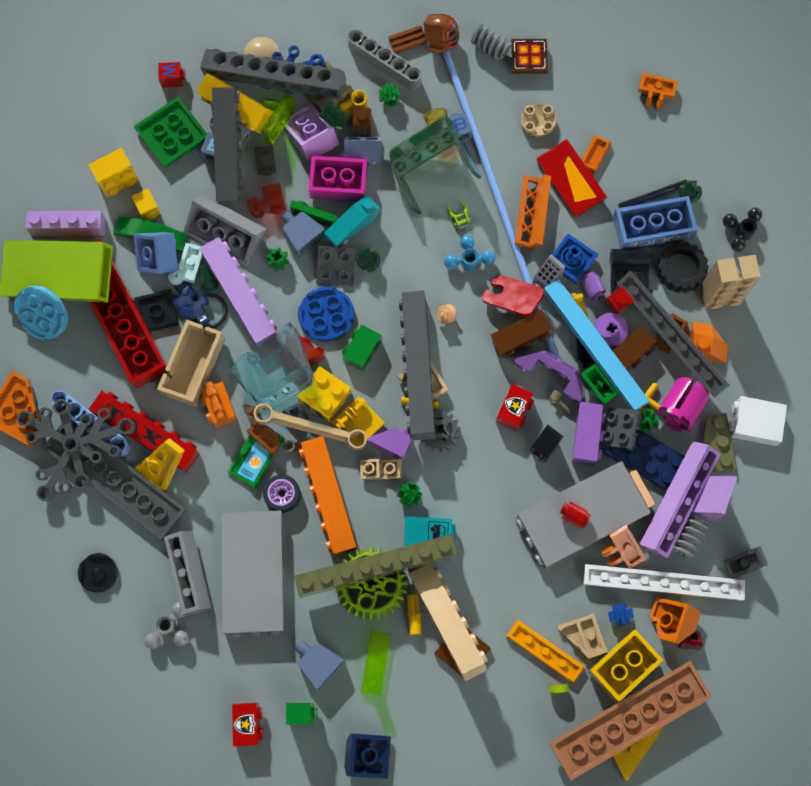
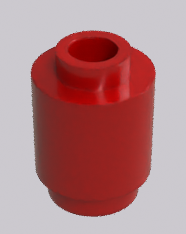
M571 501L569 504L564 503L560 510V514H562L561 519L577 528H584L591 514L587 513L588 510Z

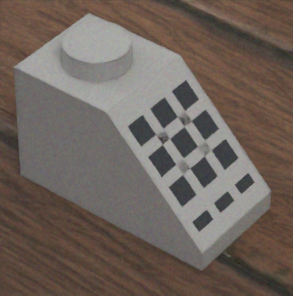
M551 254L535 274L533 284L544 289V287L558 279L561 280L565 266Z

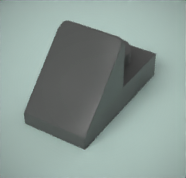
M761 546L724 560L732 579L768 565Z

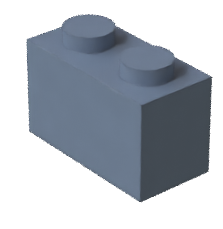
M345 137V158L367 159V165H378V162L382 161V137Z

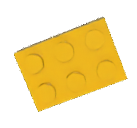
M634 629L587 672L612 700L617 703L664 660Z

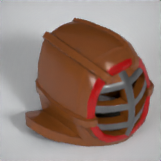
M429 14L425 22H423L425 39L429 44L428 51L441 53L456 47L460 36L459 26L455 19L446 14Z

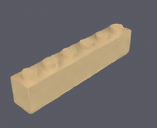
M428 564L409 573L413 585L464 681L466 682L487 671L485 663L488 660L483 651H478L476 647L478 642L474 634L468 633L467 628H469V625L464 616L460 618L458 614L460 609L456 601L450 600V590L446 584L442 585L440 581L442 576L438 568L434 569L431 564Z

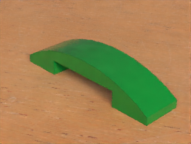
M118 217L113 231V235L128 239L134 238L133 234L174 233L176 251L183 253L189 235L173 228L131 217Z

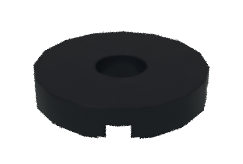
M102 553L87 556L80 563L77 571L80 584L87 591L102 593L109 590L116 583L118 577V567L115 561ZM96 568H102L103 570L100 578H94L93 571Z

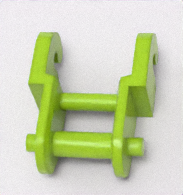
M462 202L464 212L456 216L450 211V207L447 208L451 220L454 219V226H457V228L464 223L470 224L471 218H468V209L465 206V202ZM461 216H464V217H465V219H463V220H460V221L457 220L458 217H461Z

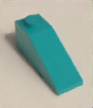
M366 196L348 209L323 235L337 247L376 220L380 207L370 197Z

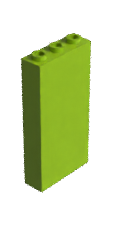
M5 240L1 266L0 296L15 299L19 292L29 286H42L55 293L61 301L108 302L113 245L104 242Z

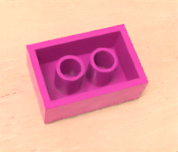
M312 156L308 189L310 199L353 202L363 199L366 195L367 159Z

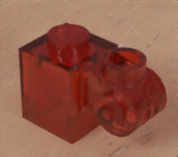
M280 183L262 187L264 197L261 201L256 197H251L247 201L248 211L254 218H261L266 213L280 214L286 210Z

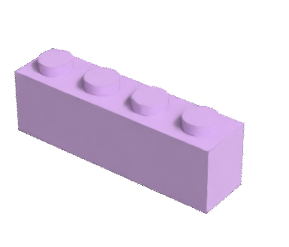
M27 211L25 229L32 237L105 236L106 218L101 211Z

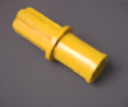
M410 594L407 596L408 614L406 615L409 618V635L422 634L420 620L422 613H420L419 596L417 594Z

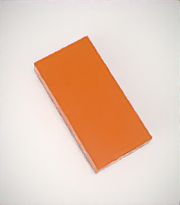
M598 135L593 137L582 158L588 170L593 174L596 173L611 145L610 141Z

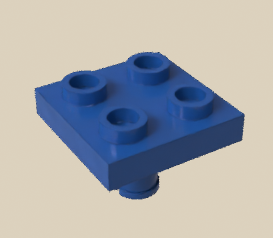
M568 233L552 255L565 266L563 276L577 285L599 254Z

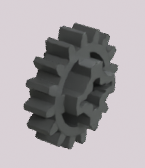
M436 410L435 420L442 419V421H435V429L439 430L442 428L443 434L439 432L438 434L436 433V439L420 441H426V448L432 446L433 452L436 448L443 452V447L450 450V444L456 445L454 438L459 439L460 435L456 432L460 431V427L456 426L458 420H452L453 414L447 416L446 410L442 414L439 413V410ZM449 425L452 428V435L447 430Z

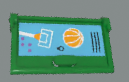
M249 434L227 473L257 489L274 456ZM278 435L281 445L282 442H284L285 438L283 436Z

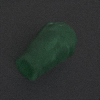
M201 265L198 268L201 289L205 293H213L218 289L219 282L209 268V265Z

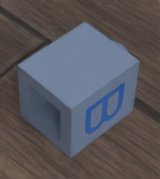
M457 112L448 117V127L455 144L472 139L473 130L466 112Z

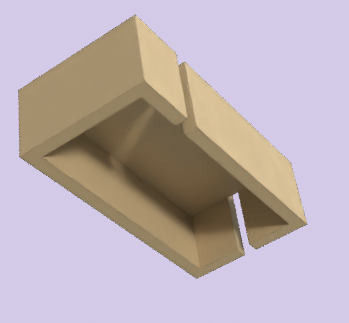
M756 255L737 258L740 268L739 274L734 258L717 260L700 286L705 308L718 309L722 305L737 306L742 303L761 277Z
M186 320L165 369L168 375L163 374L157 390L165 397L197 408L200 396H202L201 389L205 388V383H207L225 341L223 333L209 327L204 329L203 325Z

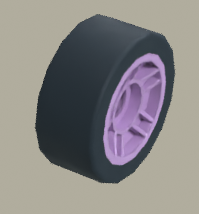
M279 474L271 477L263 487V497L271 510H281L282 513H286L297 507L301 498V491L298 483L292 477ZM280 490L285 492L284 497L279 496Z

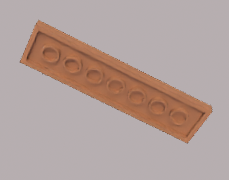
M688 661L549 742L571 781L713 697L691 661Z

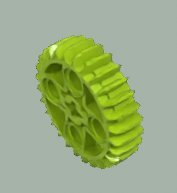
M371 546L370 552H367L365 547H363V553L360 554L358 550H355V557L351 554L348 555L351 561L381 553V548L379 547L377 552H374L373 546ZM401 572L394 573L396 580L385 576L380 577L382 581H379V578H375L374 582L377 585H373L372 588H369L368 584L365 583L371 580L338 588L335 592L342 594L338 597V600H345L341 606L346 607L348 605V613L352 610L355 611L354 617H357L360 613L362 620L365 619L366 615H368L370 621H372L373 615H376V618L380 620V614L383 613L387 618V611L389 610L391 613H394L393 606L400 608L397 601L405 600L401 593L406 594L407 590L402 589V587L407 586L408 583L402 581V579L407 578V574H401ZM393 583L396 586V591L394 593L386 592L385 587L387 584ZM347 588L359 591L357 604L349 597ZM378 596L392 598L384 606L375 608ZM363 599H371L372 605L369 608H363L361 606Z

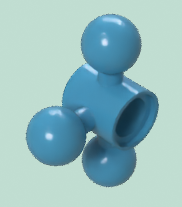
M465 235L460 240L461 247L465 249L462 253V258L448 255L444 259V265L448 269H455L458 264H461L464 270L473 271L476 269L478 262L492 265L496 260L494 252L489 250L484 251L479 256L477 251L472 249L475 245L474 238L470 235ZM471 257L475 261L470 263L467 262L465 259Z

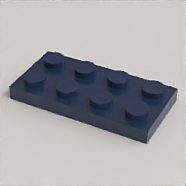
M640 429L635 431L638 436H634L636 438L635 448L633 447V451L619 447H605L602 452L604 455L618 463L622 461L625 467L632 471L637 470L640 476L666 491L685 457Z

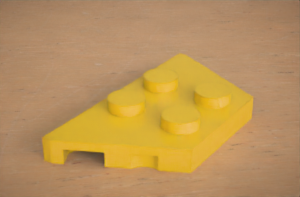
M665 726L612 756L624 780H628Z

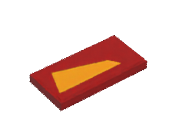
M568 139L536 158L545 174L551 176V183L575 218L607 199L606 194Z

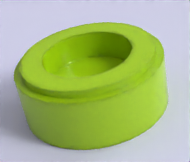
M568 683L548 685V692L550 694L566 693L569 691Z

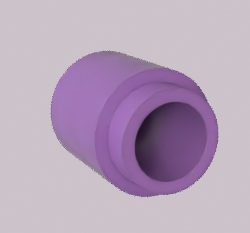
M590 272L581 278V284L589 300L594 299V301H598L604 297L606 289L599 275H596L595 272Z

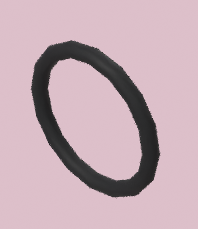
M204 293L206 297L217 298L223 305L224 312L222 318L210 327L214 329L220 326L226 319L228 312L227 304L217 294ZM197 296L193 301H197L199 299V296Z

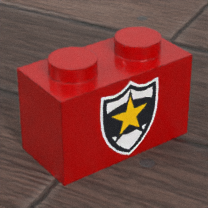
M512 384L495 422L514 431H517L518 427L522 428L527 418L524 416L526 409L530 411L535 401L532 399L533 393Z
M259 703L232 704L233 747L260 745V741H263V728H260L259 720L263 719V709L259 707Z

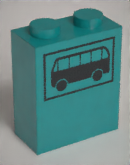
M405 517L404 547L450 534L456 536V524H452V519Z

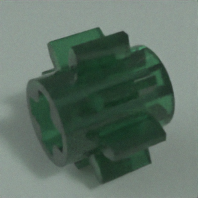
M689 180L680 186L679 196H689L692 204L701 198L702 188L697 185V181Z
M368 248L358 254L357 263L363 271L367 270L368 273L376 271L375 268L379 267L380 256L375 250L371 251Z

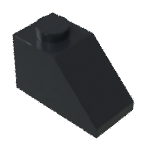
M547 425L530 449L532 456L538 461L543 460L546 462L560 445L564 436L550 425Z

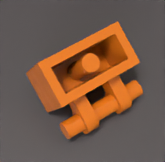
M223 381L216 384L212 382L205 383V388L201 389L203 395L200 396L203 407L207 406L209 413H206L209 424L213 423L215 428H219L238 421Z

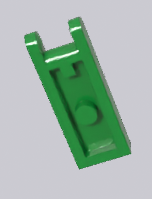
M292 200L289 206L290 212L293 215L304 212L317 223L327 227H331L338 220L336 215L325 212L320 207L308 206L303 201L297 202Z

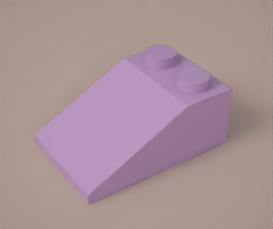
M311 103L279 120L308 162L311 161L312 156H320L339 145L333 127Z
M710 476L691 514L699 516L709 524L722 517L726 512L738 477Z

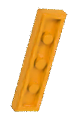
M519 620L515 622L506 636L572 684H574L585 667Z

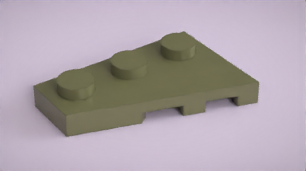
M727 413L706 416L702 443L710 445L721 454L712 473L736 470Z

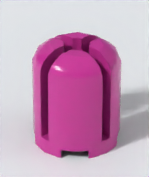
M681 377L675 381L656 411V415H660L666 420L665 425L677 432H681L682 429L688 430L689 433L709 401V392L698 381L693 386L694 379Z

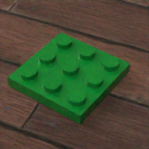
M176 97L134 125L136 132L165 169L202 145L207 136L206 131L179 97Z

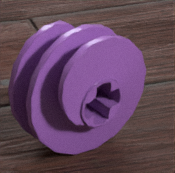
M605 313L597 319L594 325L610 349L616 348L628 335V325L619 314ZM608 328H610L611 331L614 330V333H610V331H607Z

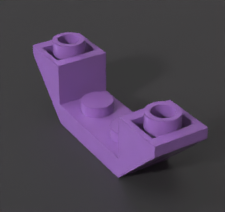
M547 350L521 355L515 359L514 362L518 364L517 367L525 372H531L538 361L541 360L543 366L549 369L554 368L561 377L571 379L564 390L567 398L574 402H580L585 396L578 369Z

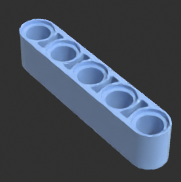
M56 391L52 394V404L58 399L66 398L71 405L70 419L77 425H79L80 417L83 414L91 415L93 420L96 421L97 416L64 391ZM65 404L61 407L62 411L66 409ZM76 409H80V413L77 416H73V412ZM89 417L84 419L85 423L89 422ZM104 422L100 431L111 427ZM87 427L85 431L89 433L92 427ZM120 434L101 439L110 445L116 446L123 442L124 447L121 449L120 457L127 456L131 451L130 443ZM116 448L112 450L115 454H117Z

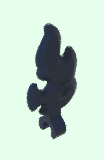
M183 281L180 285H174L179 295H172V303L180 312L182 319L190 321L197 318L204 329L205 327L210 328L209 320L204 315L206 309L203 308L204 305H209L206 295L199 292V299L193 301L196 292L190 282Z

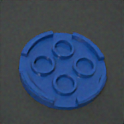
M319 287L310 291L302 300L298 308V320L302 330L310 338L320 342H332L342 338L351 329L354 322V307L350 298L343 292L333 287Z

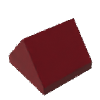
M695 631L679 643L680 649L700 650L703 646L699 631Z

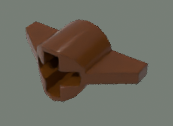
M244 404L243 408L253 427L257 426L258 423L254 419V409L256 406ZM260 412L256 414L259 419L262 418Z

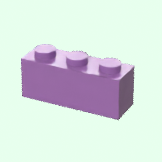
M587 402L579 403L571 462L595 465L597 460L601 459L602 449L599 448V441L603 440L604 430H601V422H605L606 411H603V405Z

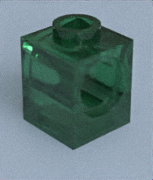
M328 101L319 114V117L330 126L342 129L351 116L343 107L332 101Z

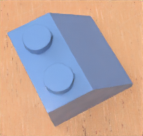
M174 233L133 234L137 271L162 274L178 270Z

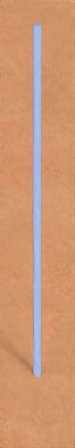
M442 52L462 110L466 112L472 127V137L523 280L533 285L520 246L514 244L515 232L450 52ZM540 303L535 309V312L542 309ZM550 335L551 337L545 340L549 352L560 358L552 335Z

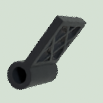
M611 249L609 259L610 295L620 288L619 286L615 288V283L618 282L615 279V271H621L625 275L629 271L633 273L644 272L642 283L649 290V264L653 263V253H650L649 249Z

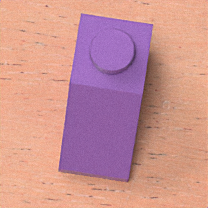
M395 428L373 435L368 439L369 445L402 461L413 442L411 434H408L407 430L402 428L401 430Z

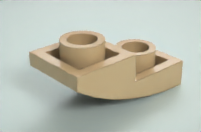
M360 460V479H402V460Z

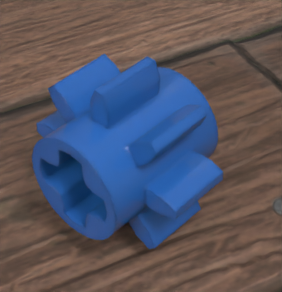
M627 604L612 606V611L608 612L609 621H615V626L631 624L630 619L634 618L633 609H627Z

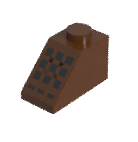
M353 108V137H372V108Z

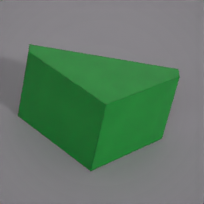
M596 363L580 374L589 395L601 404L605 405L619 395Z

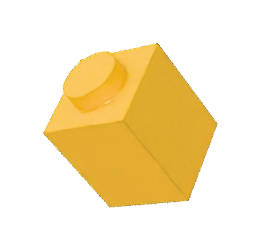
M149 189L131 196L143 220H153L157 215L161 214Z

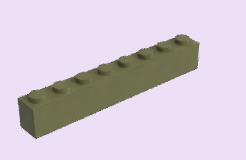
M452 534L294 575L298 595L300 598L451 559L456 557L457 553Z

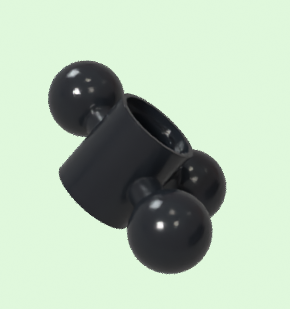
M757 207L751 208L747 213L748 218L744 219L741 223L738 222L736 215L728 213L723 217L722 222L725 227L737 228V237L730 244L733 251L741 252L746 246L745 241L751 239L757 230L756 222L760 221L763 216L761 209ZM743 227L748 228L750 232H746Z

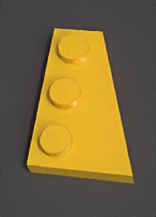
M169 438L143 460L135 470L165 492L184 453V449Z

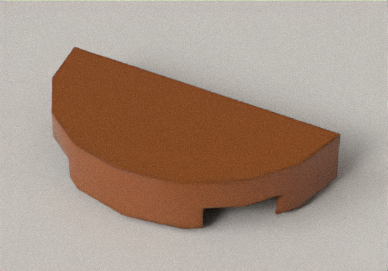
M258 425L246 430L274 457L279 451L280 441L277 433L267 425Z

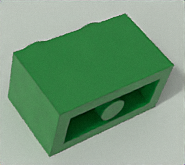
M361 324L359 329L356 328L351 336L352 341L350 345L347 344L344 347L342 355L345 363L364 372L381 343L382 337L381 334Z
M286 703V725H314V720H318V708L314 707L313 703Z

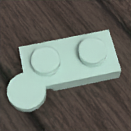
M185 244L179 269L170 272L168 276L169 282L172 285H180L183 281L195 282L203 256L199 249L201 246Z

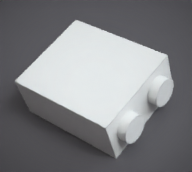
M740 396L732 405L734 419H731L729 431H732L731 437L778 446L782 443L787 405Z

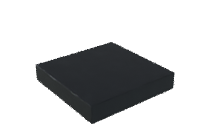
M171 289L134 298L150 332L179 325L176 310L172 303Z

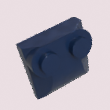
M350 733L346 741L344 768L346 776L388 779L391 736Z

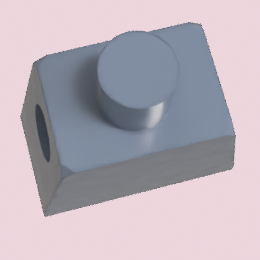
M290 211L283 214L282 219L286 223L282 227L283 233L298 257H301L325 237L323 235L325 229L304 212H300L296 216Z
M302 640L295 647V650L302 656L297 664L317 690L326 683L344 662L341 657L318 642L310 647Z

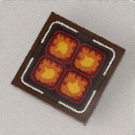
M511 39L512 74H548L547 39Z

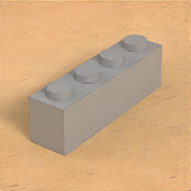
M179 531L165 536L164 540L182 614H195L210 609L211 604L193 531Z

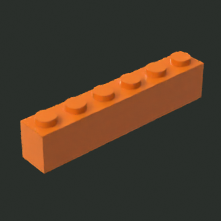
M321 436L301 442L300 456L302 460L306 459L307 467H304L307 479H312L313 485H310V490L313 497L317 496L318 503L315 504L318 515L322 514L324 520L320 524L323 534L327 533L329 541H326L329 553L333 552L336 557L357 550L324 437Z

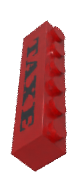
M101 390L88 410L98 417L100 409H109L112 415L105 422L112 427L118 426L121 419H131L135 423V430L127 436L152 452L170 438L184 449L177 467L188 473L200 455L196 450L197 446L190 441L183 442L180 440L181 436L176 432H167L164 430L166 427L160 422H151L148 420L150 417L144 412H135L133 410L134 407L128 402L124 401V403H121L112 392L105 393ZM107 411L102 413L103 418L107 416ZM129 423L125 426L126 430H129L131 427Z

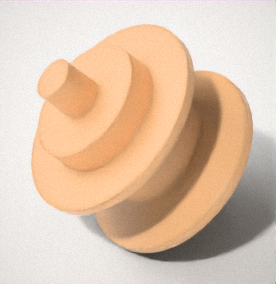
M446 304L437 308L436 318L440 323H452L456 319L457 312L454 306Z

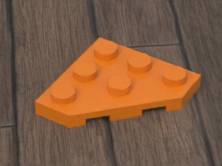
M12 371L0 389V431L32 448L34 444L26 441V434L39 430L32 426H21L17 422V416L21 411L32 412L35 419L40 421L31 382ZM29 416L25 419L27 423L30 421ZM34 434L30 437L31 441L35 439Z

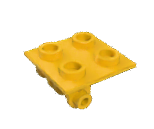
M359 396L331 422L337 429L344 431L362 430L365 432L367 440L385 424L367 405L366 400L361 399ZM360 434L350 439L354 446H361L365 442L364 437Z

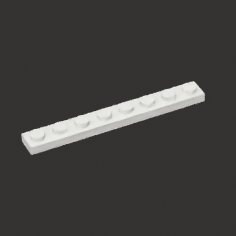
M584 565L583 585L738 601L745 600V580Z

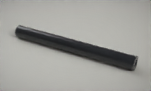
M685 179L618 203V207L634 206L688 186V181Z

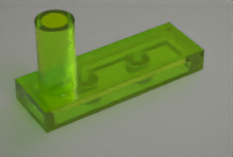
M285 94L282 100L264 99L263 105L270 110H275L261 130L266 144H274L297 109L292 94Z
M372 631L370 633L361 693L381 696L390 634Z

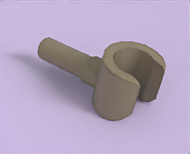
M554 390L549 396V401L560 406L567 414H570L571 410L560 401L562 394Z
M311 437L297 442L286 441L284 443L285 446L293 444L292 449L287 450V452H296L297 447L302 446L301 442L311 440Z

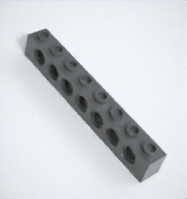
M206 49L200 66L204 77L208 73L222 80L342 99L347 81L344 71L338 68L330 69L320 65L311 66L302 62L280 61L270 57L262 58L252 54L243 55L234 51L225 52L219 49Z

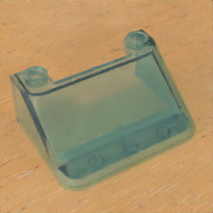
M291 322L282 328V331L275 339L281 346L262 360L258 353L246 352L239 357L228 371L258 405L265 403L274 409L309 387L314 381L300 335Z

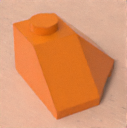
M692 321L690 339L710 362L726 364L728 344L711 324Z
M656 597L650 618L655 623L659 639L679 644L695 632L701 612L689 604Z

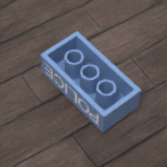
M689 196L617 208L613 215L620 249H637L693 239L698 231Z

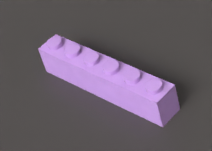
M218 237L200 247L199 249L256 346L259 347L276 337L275 330H277V326L273 320H268L266 316L268 312L263 303L259 305L256 300L259 297L255 289H250L247 285L249 280L244 272L240 273L238 269L240 265L235 256L231 258L228 253L231 250L226 241L222 242Z
M692 442L639 545L653 554L665 558L669 557L721 455L718 451L708 444Z

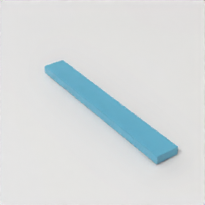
M558 279L544 287L542 290L630 410H638L649 402L648 398L561 281Z

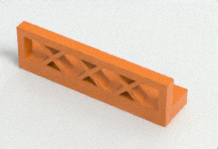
M528 175L523 176L515 245L532 250L543 245L551 176L543 175L539 179ZM528 182L536 184L534 192H531L528 188ZM528 197L533 203L532 209H529L525 203ZM526 214L531 220V225L528 227L523 221ZM524 231L529 237L528 242L521 241V233Z

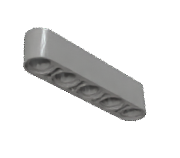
M353 29L348 33V47L353 53L408 89L416 90L421 86V71L419 68L361 30Z

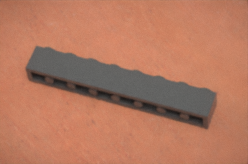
M424 290L403 292L402 300H399V309L403 311V317H400V326L404 328V334H401L402 345H405V351H402L403 363H406L407 368L403 369L404 380H407L408 386L404 387L405 398H409V404L405 405L406 416H410V422L407 423V433L411 434L413 441L436 439Z

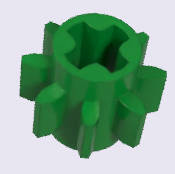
M388 83L383 85L382 89H379L380 102L384 101V105L394 106L397 104V100H401L400 88H396L395 84Z
M281 247L276 250L271 248L270 255H266L267 260H269L267 263L268 267L273 266L275 272L278 269L285 270V264L290 263L289 259L286 258L288 252H282Z
M644 408L643 412H640L642 419H640L639 428L641 431L651 432L652 428H658L660 415H656L654 409Z
M409 482L406 486L401 484L397 497L400 498L399 501L402 505L412 507L413 504L418 505L423 493L419 492L420 488L418 485Z

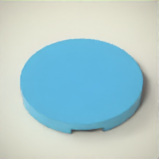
M29 286L19 292L14 300V313L17 314L22 323L21 327L33 337L41 340L53 339L65 331L68 324L66 308L61 299L51 290L42 286Z

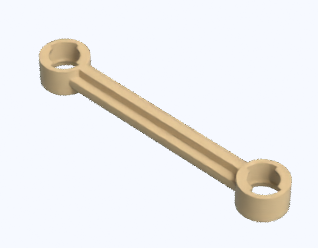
M265 403L257 405L254 409V419L261 425L272 422L345 442L355 451L363 449L367 442L365 432L359 429L348 432L275 412L270 405ZM267 408L271 416L267 420H260L256 414ZM359 434L362 435L365 442L361 446H354L350 439Z

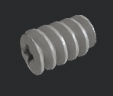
M481 24L474 32L471 43L473 45L477 44V47L482 49L483 52H488L490 57L494 56V60H502L509 52L512 43H508L505 46V38L499 41V34L494 38L495 31L488 33L489 27L487 26L485 29H482L483 24Z
M690 514L672 551L686 558H694L695 556L691 553V550L698 551L694 544H702L698 537L706 536L702 530L709 531V528L705 525L706 522L699 516Z

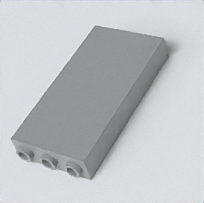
M621 461L518 513L516 524L520 531L524 530L527 536L525 538L527 545L530 549L533 548L536 553L534 556L539 566H543L546 569L608 537L623 526L627 525L628 527L647 517L651 512ZM571 501L588 510L587 513L591 514V517L584 528H577L561 519L562 514H560V510L564 503L569 504Z
M281 510L222 513V633L228 635V638H240V634H248V637H260V633H268V636H280V632H285L283 513Z

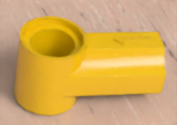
M357 90L352 93L349 99L334 107L332 110L338 121L342 123L352 117L353 108H368L367 96L363 91ZM358 100H362V101H363V102L360 103V104L355 103V102L358 101Z

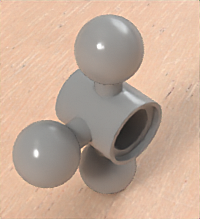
M180 602L173 605L170 616H161L156 620L155 627L157 631L148 634L144 640L147 648L156 649L159 647L162 635H172L173 642L178 647H183L188 643L189 635L185 631L176 630L177 623L175 620L186 616V614H182ZM169 620L171 623L170 628L167 631H163V622Z

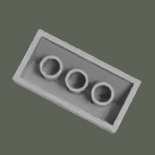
M202 195L192 201L183 233L203 244H207L219 237L222 242L226 241L231 250L228 253L231 258L235 256L238 263L246 267L261 245L266 228Z

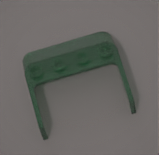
M442 117L394 146L389 153L392 171L411 210L417 214L422 212L404 175L451 146L457 145L471 173L478 179L481 178L455 123L448 117Z

